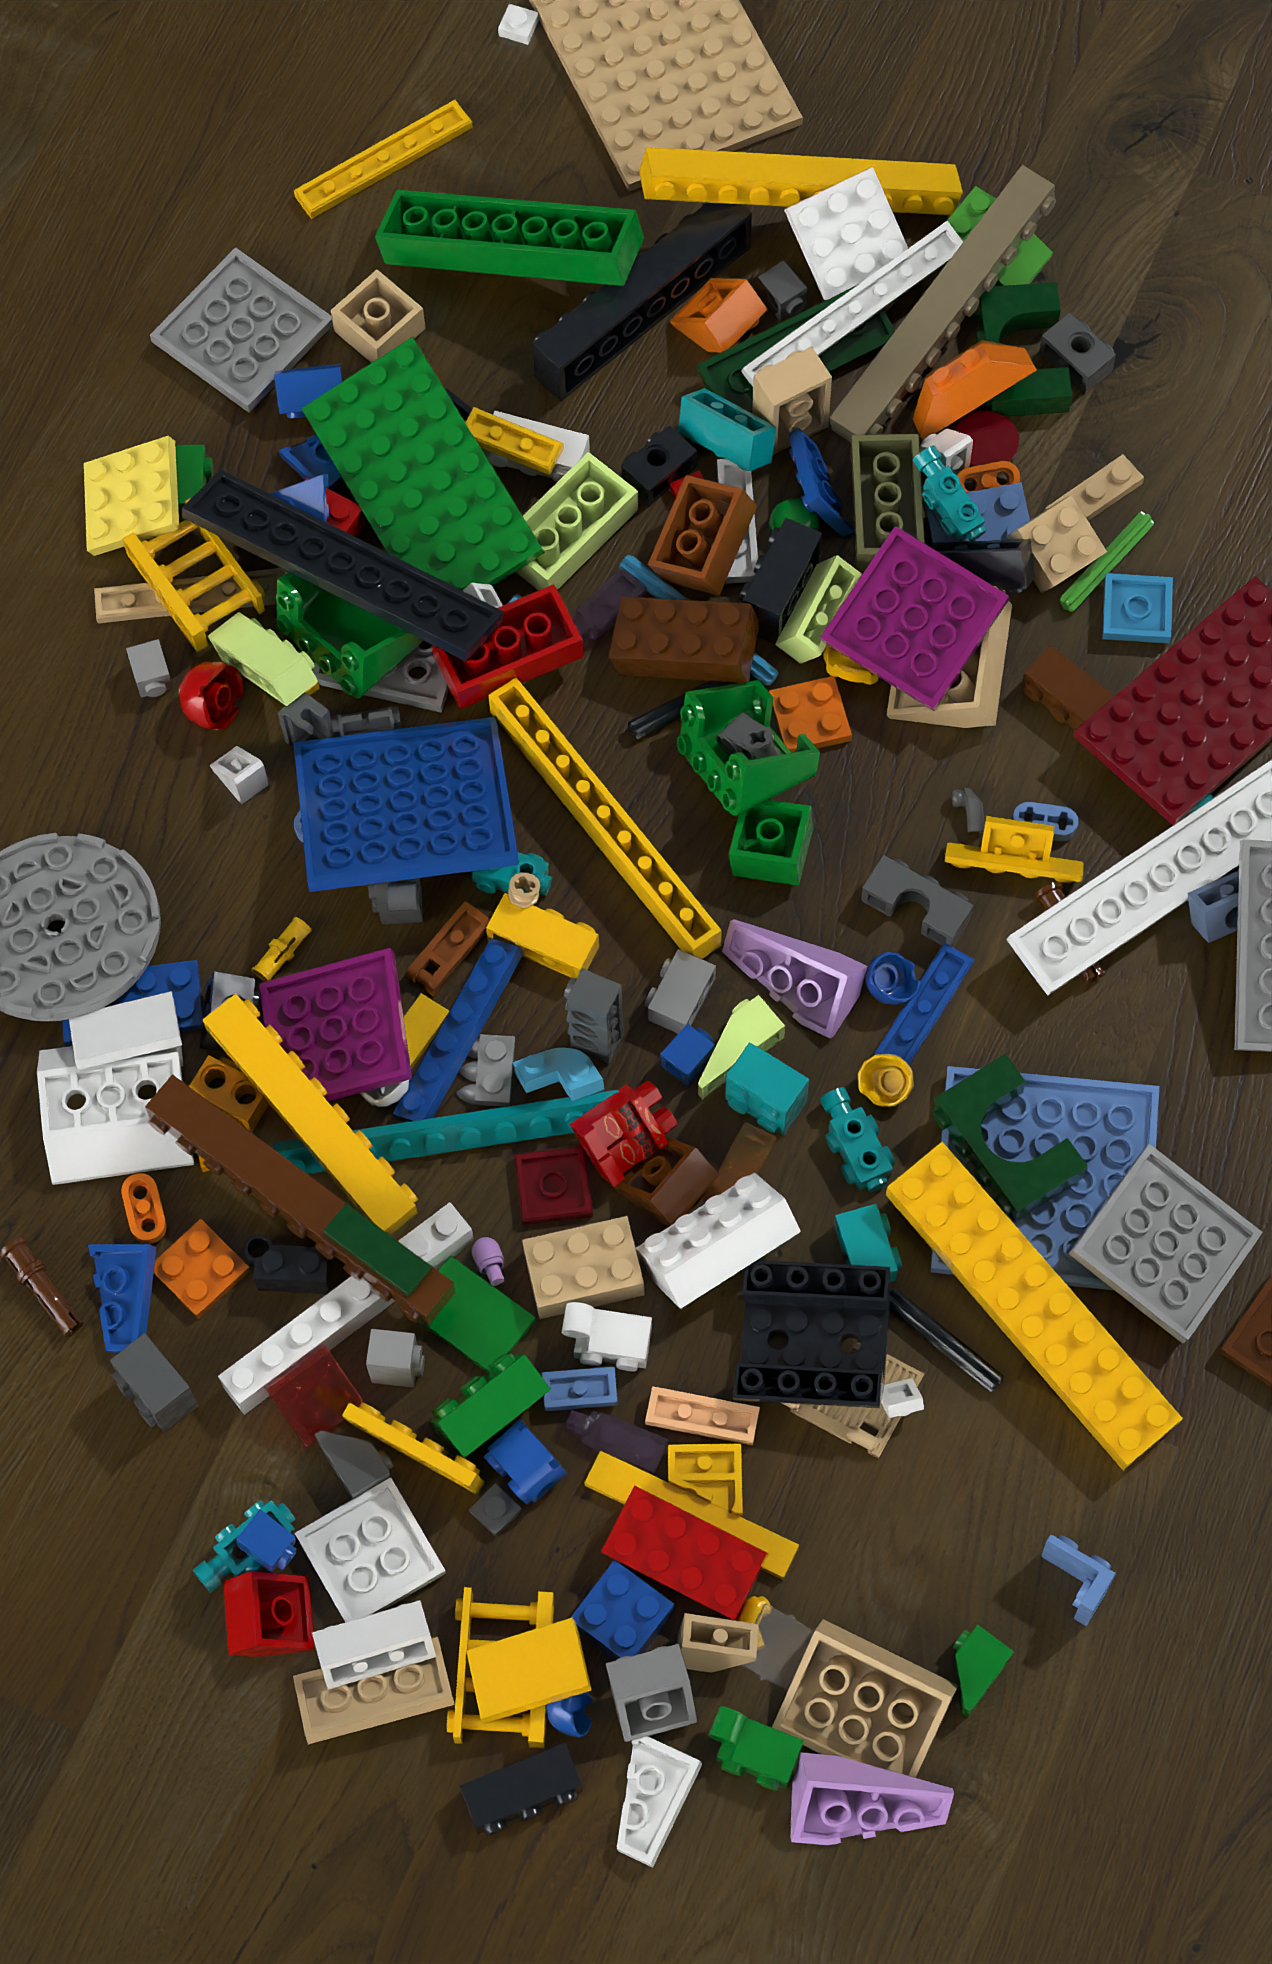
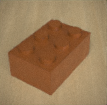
M686 475L648 562V566L665 582L720 596L757 505L742 488Z

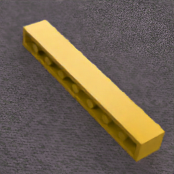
M235 993L203 1019L206 1030L358 1210L391 1236L418 1214L414 1204L418 1198L405 1183L401 1186L396 1183L391 1177L395 1174V1171L382 1156L378 1160L369 1151L372 1144L360 1130L356 1133L351 1130L346 1124L350 1118L337 1103L333 1107L324 1098L328 1093L315 1077L311 1080L306 1077L301 1071L305 1068V1065L293 1051L288 1054L279 1045L283 1040L271 1025L265 1028L257 1019L261 1014L248 998L243 1002Z

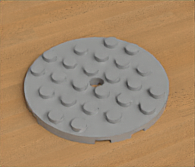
M57 833L39 835L17 842L0 851V1011L33 1021L67 1020L92 1013L107 1006L128 991L142 976L158 944L161 916L157 896L150 878L143 867L123 849L120 851L107 844L104 839L78 833L77 837L58 836ZM56 920L65 922L61 933L47 930L49 924Z

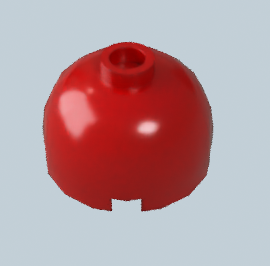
M203 662L189 670L180 684L179 698L181 708L190 721L206 729L224 730L233 723L238 715L240 708H234L237 696L243 697L242 677L237 668L222 662Z

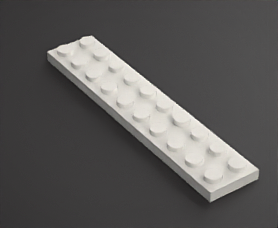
M1272 760L1012 933L1006 939L1047 996L1188 901L1187 893L1221 879L1239 867L1241 840L1272 841Z

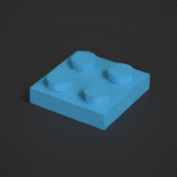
M1106 573L1104 579L1102 639L1170 644L1173 577Z

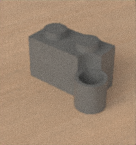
M420 878L368 884L369 899L372 900L373 913L379 912L382 924L423 922V893Z

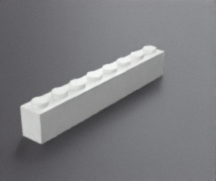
M449 1202L401 1238L399 1242L437 1270L450 1255L455 1257L472 1244L474 1238L472 1228ZM351 1276L218 1376L225 1391L245 1415L395 1301L390 1299L389 1302H386L371 1289L374 1285L365 1278L359 1281Z

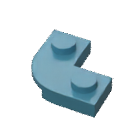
M553 1048L512 1062L514 1073L526 1093L556 1082L561 1083L571 1101L605 1090L603 1078L590 1058L585 1053L576 1049Z

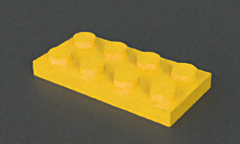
M363 1402L359 1408L349 1403L342 1414L354 1427L476 1495H479L485 1484L478 1475L480 1470L476 1468V1465L459 1455L453 1461L447 1457L449 1453L444 1450V1447L426 1437L422 1443L417 1441V1435L412 1432L413 1430L396 1420H393L391 1425L385 1423L386 1417L381 1415V1412Z

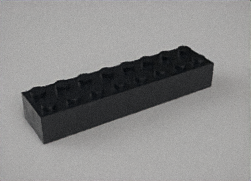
M704 202L702 207L695 213L687 214L683 217L679 225L669 234H662L656 240L654 246L645 253L637 254L624 286L605 284L597 292H590L584 298L582 304L573 311L565 312L556 325L548 331L544 330L537 335L532 343L535 378L562 402L700 290L711 278L716 277L751 248L752 212L743 204Z

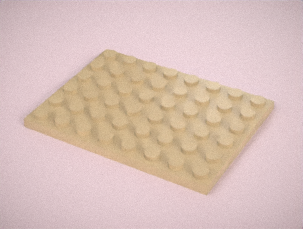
M529 0L534 11L539 12V20L629 192L642 187L639 168L646 147L733 152L803 124V117L739 0Z

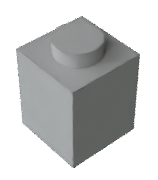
M159 639L126 648L141 698L146 696L157 697L164 694L167 690L173 689Z

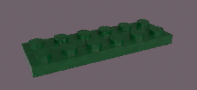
M856 286L697 364L696 369L707 390L752 413L753 387L741 370ZM882 309L818 357L828 372L832 373L884 347L894 334L895 329L884 309Z

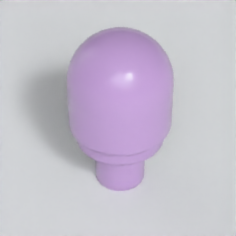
M490 1237L478 1239L472 1246V1256L477 1269L481 1274L488 1276L492 1286L503 1283L504 1277L501 1269L504 1266V1257L498 1243Z

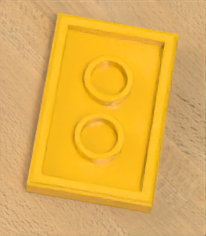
M573 1617L466 1650L479 1714L484 1724L591 1691L579 1633Z

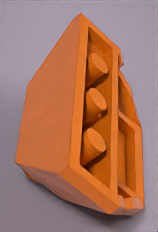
M982 340L927 374L912 418L922 440L931 434L939 432L1035 372L1037 369L1026 349Z

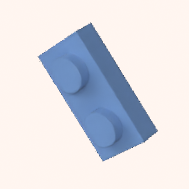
M615 1367L542 1372V1378L551 1388L544 1395L545 1411L618 1406Z

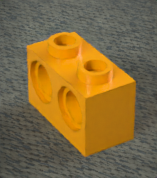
M208 1055L189 1086L251 1133L269 1105L244 1073L238 1070V1066L224 1057H220L217 1060ZM222 1078L225 1080V1083L219 1088L213 1089L208 1087L213 1079ZM245 1094L256 1096L254 1101L249 1104L238 1102Z

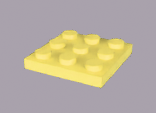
M165 436L84 463L87 551L93 556L124 547L122 538L132 532L136 534L140 541L179 529L175 441L171 437Z

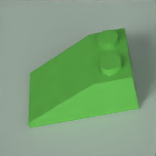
M977 186L973 188L947 220L963 242L996 200L995 197ZM1033 234L1028 241L1023 240L1019 245L1014 261L1008 267L1004 265L1000 270L995 286L1030 284L1050 260L1053 252Z

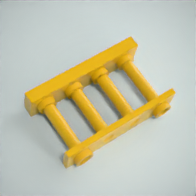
M184 520L179 523L178 530L161 534L149 542L146 540L141 542L134 532L122 538L128 557L197 652L208 646L205 634L209 630L208 626L248 602L252 603L259 614L265 611L262 598L266 595L260 583L256 579L252 581L249 579L218 535L188 520ZM195 529H198L206 540L204 544L167 566L164 564L158 566L153 559L156 557L155 553ZM213 553L217 555L224 565L185 590L180 588L176 591L171 584L173 577ZM233 577L242 591L202 615L199 613L193 615L188 608L191 606V601Z
M464 1587L463 1598L456 1599L455 1620L461 1621L455 1710L448 1709L447 1732L453 1733L455 1743L462 1744L464 1729L522 1733V1737H528L530 1748H545L546 1705L530 1709V1714H523V1717H504L485 1724L482 1722L480 1715L465 1714L466 1692H475L472 1677H467L468 1657L466 1650L495 1642L470 1640L472 1618L529 1621L530 1625H536V1629L553 1624V1592L538 1591V1602H531L530 1606L473 1603L472 1588Z

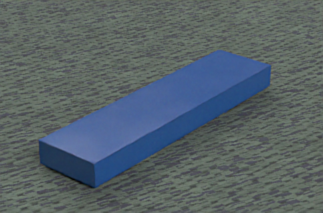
M944 943L920 980L921 986L916 996L907 1001L874 1055L894 1054L901 1057L910 1066L973 966L974 959Z

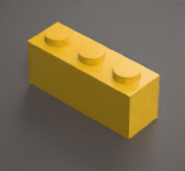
M504 893L486 927L488 941L490 938L519 946L524 953L523 957L576 979L582 968L588 970L599 949V934L591 926L581 922L574 924L567 921L562 914L553 909L542 910L536 906L527 908L515 906L510 902L506 893Z

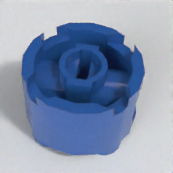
M521 1419L487 1448L489 1452L484 1455V1458L497 1473L499 1472L502 1477L508 1474L512 1478L507 1483L508 1486L526 1504L530 1501L535 1503L568 1474Z

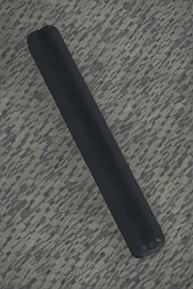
M708 681L690 691L737 684V682ZM685 693L628 722V729L634 739H639L681 718L680 711L684 706Z
M898 1289L890 1291L891 1312L987 1390L993 1392L999 1387L1004 1378L1003 1374Z

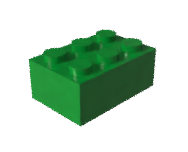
M502 1354L488 1366L491 1372L481 1377L474 1376L460 1387L462 1394L459 1397L451 1400L446 1398L431 1410L434 1416L427 1422L453 1456L459 1455L462 1458L468 1456L551 1390L525 1354Z

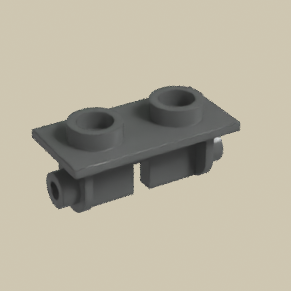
M398 706L331 716L334 737L402 729Z

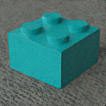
M749 1042L726 1075L725 1099L728 1101V1105L736 1112L743 1115L747 1112L758 1119L757 1123L766 1131L771 1133L777 1131L784 1136L807 1104L809 1079Z

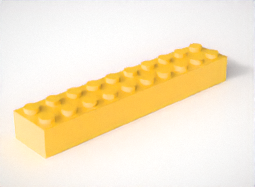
M943 1142L938 1144L887 1187L886 1196L1123 1471L1181 1422L1183 1418Z

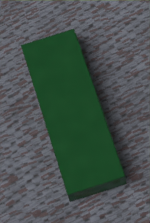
M347 1203L323 1230L325 1236L408 1298L413 1295L432 1271V1267Z

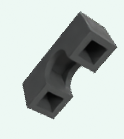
M883 855L862 887L861 901L889 917L893 915L896 908L902 903L916 902L922 905L927 911V915L922 922L921 935L941 946L946 943L953 947L972 917L974 905L970 903L966 896L956 891L951 893L942 888L938 881L931 876H921L910 870V867L905 862L897 858L890 859Z

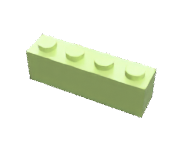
M238 612L208 635L223 662L237 668L240 674L285 706H288L319 682L312 671L315 665L311 658L304 651L298 653L288 640L282 642L273 630L268 629L266 631L255 618L250 620Z

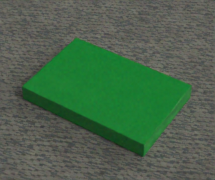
M450 1255L438 1271L454 1282L456 1293L429 1326L421 1320L418 1323L486 1373H489L491 1369L488 1366L502 1354L506 1353L508 1355L514 1350L536 1322V1317Z

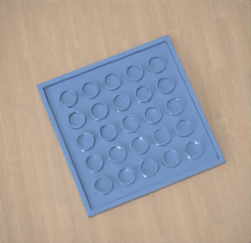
M947 1066L945 1091L980 1069ZM1020 1073L1026 1081L1023 1093L991 1113L981 1126L983 1139L988 1148L1004 1160L1026 1162L1035 1159L1068 1138L1088 1165L1085 1178L1018 1221L1014 1222L1009 1214L1007 1216L1067 1286L1114 1290L1068 1253L1142 1150L1148 1144L1156 1148L1160 1086ZM947 1129L942 1130L941 1142L948 1147L979 1183L974 1175L973 1169L975 1167L968 1157L963 1159L958 1154L952 1142L954 1138ZM981 1185V1187L994 1200V1197L996 1196L991 1191L989 1186L983 1187ZM932 1249L931 1273L954 1275Z

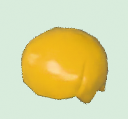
M876 1054L864 1061L858 1072V1088L860 1093L864 1094L877 1106H897L908 1099L914 1087L912 1069L906 1061L894 1054Z

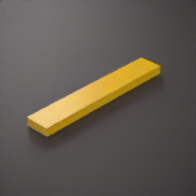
M453 100L295 189L294 196L309 217L313 219L472 129V121L458 102Z
M601 1450L584 1482L586 1487L624 1505L635 1485L769 1553L762 1570L784 1580L799 1548V1544Z

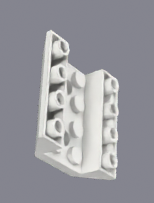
M73 1046L39 1051L37 1078L42 1132L53 1185L194 1165L193 1155L187 1154L176 1144L177 1138L169 1132L165 1135L160 1134L148 1123L150 1118L145 1106L151 1099L143 1100L138 1097L139 1089L148 1084L155 1086L157 1093L172 1074L182 1081L181 1066H183L181 1046L81 1070L77 1069ZM76 1094L85 1096L86 1102L80 1109L72 1110L67 1107V1102L71 1096Z

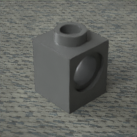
M783 260L758 277L757 295L773 314L782 321L786 317L795 316L803 310L806 305L807 287Z

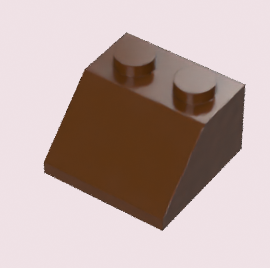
M665 1136L669 1144L661 1150L657 1148L650 1157L639 1161L623 1174L625 1179L613 1188L655 1221L671 1226L679 1217L689 1213V1210L699 1198L709 1191L711 1184L719 1174L696 1147Z

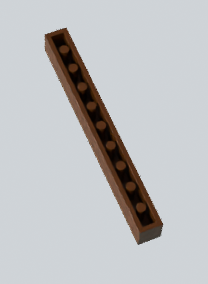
M173 1074L146 1104L145 1109L150 1118L148 1123L162 1135L169 1132L177 1138L176 1144L184 1152L191 1156L197 1153L205 1159L203 1164L215 1175L220 1176L224 1173L232 1179L231 1185L239 1193L246 1197L252 1194L261 1201L259 1206L266 1213L274 1218L279 1214L289 1222L287 1227L300 1238L304 1239L306 1235L317 1243L315 1248L330 1260L334 1256L345 1264L343 1266L344 1270L356 1280L360 1281L362 1278H365L374 1285L371 1288L374 1293L386 1302L393 1299L402 1306L400 1311L414 1323H418L421 1320L429 1326L456 1293L454 1282L432 1267L431 1273L413 1295L408 1298L325 1236L323 1230L346 1202Z

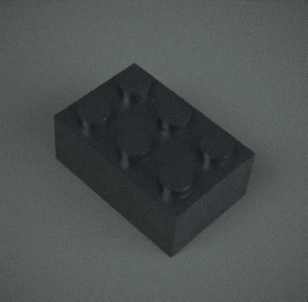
M785 518L780 529L777 527L773 529L768 541L770 548L766 556L762 554L759 556L754 567L756 575L752 583H745L739 600L743 603L752 605L760 621L757 637L776 644L808 580L821 559L822 533L788 518Z

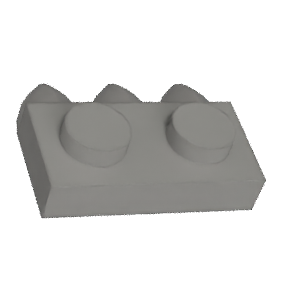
M480 1034V1038L476 1039L468 1054L469 1057L478 1059V1061L467 1063L459 1070L463 1077L476 1082V1084H470L458 1090L456 1094L460 1099L473 1105L510 1106L515 1036Z

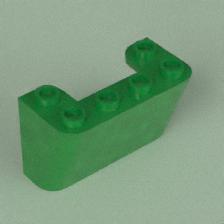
M290 572L277 578L276 626L278 630L298 645L300 651H304L326 675H330L341 685L343 691L348 695H352L355 698L362 697L424 641Z
M759 680L685 692L684 706L680 711L682 724L680 735L677 737L678 751L681 755L685 756L695 773L699 774L707 784L708 789L715 794L724 809L732 816H737L813 778L818 769L820 751L805 734L798 735L796 752L792 753L772 730L774 736L773 744L780 750L781 755L748 760L741 752L733 753L729 756L718 745L716 736L740 713L748 715L754 721L771 729L770 720L774 697ZM760 698L762 700L763 710L760 707Z

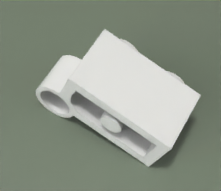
M570 1302L566 1304L561 1333L565 1336L576 1338L574 1358L580 1359L581 1363L589 1366H601L602 1362L616 1364V1368L620 1370L637 1371L638 1368L646 1369L652 1333V1317L599 1310L584 1303Z

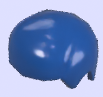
M884 952L874 957L870 961L865 975L869 993L880 1003L898 1005L914 998L921 986V981L916 979L914 974L915 964L904 959L899 953Z
M585 1692L546 1704L547 1718L554 1729L563 1734L578 1738L585 1736L592 1726V1720L585 1715V1708L593 1703V1699Z

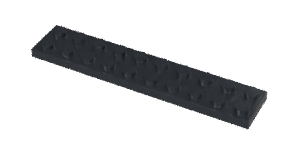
M220 470L182 507V518L464 661H467L503 621L504 611L223 470Z

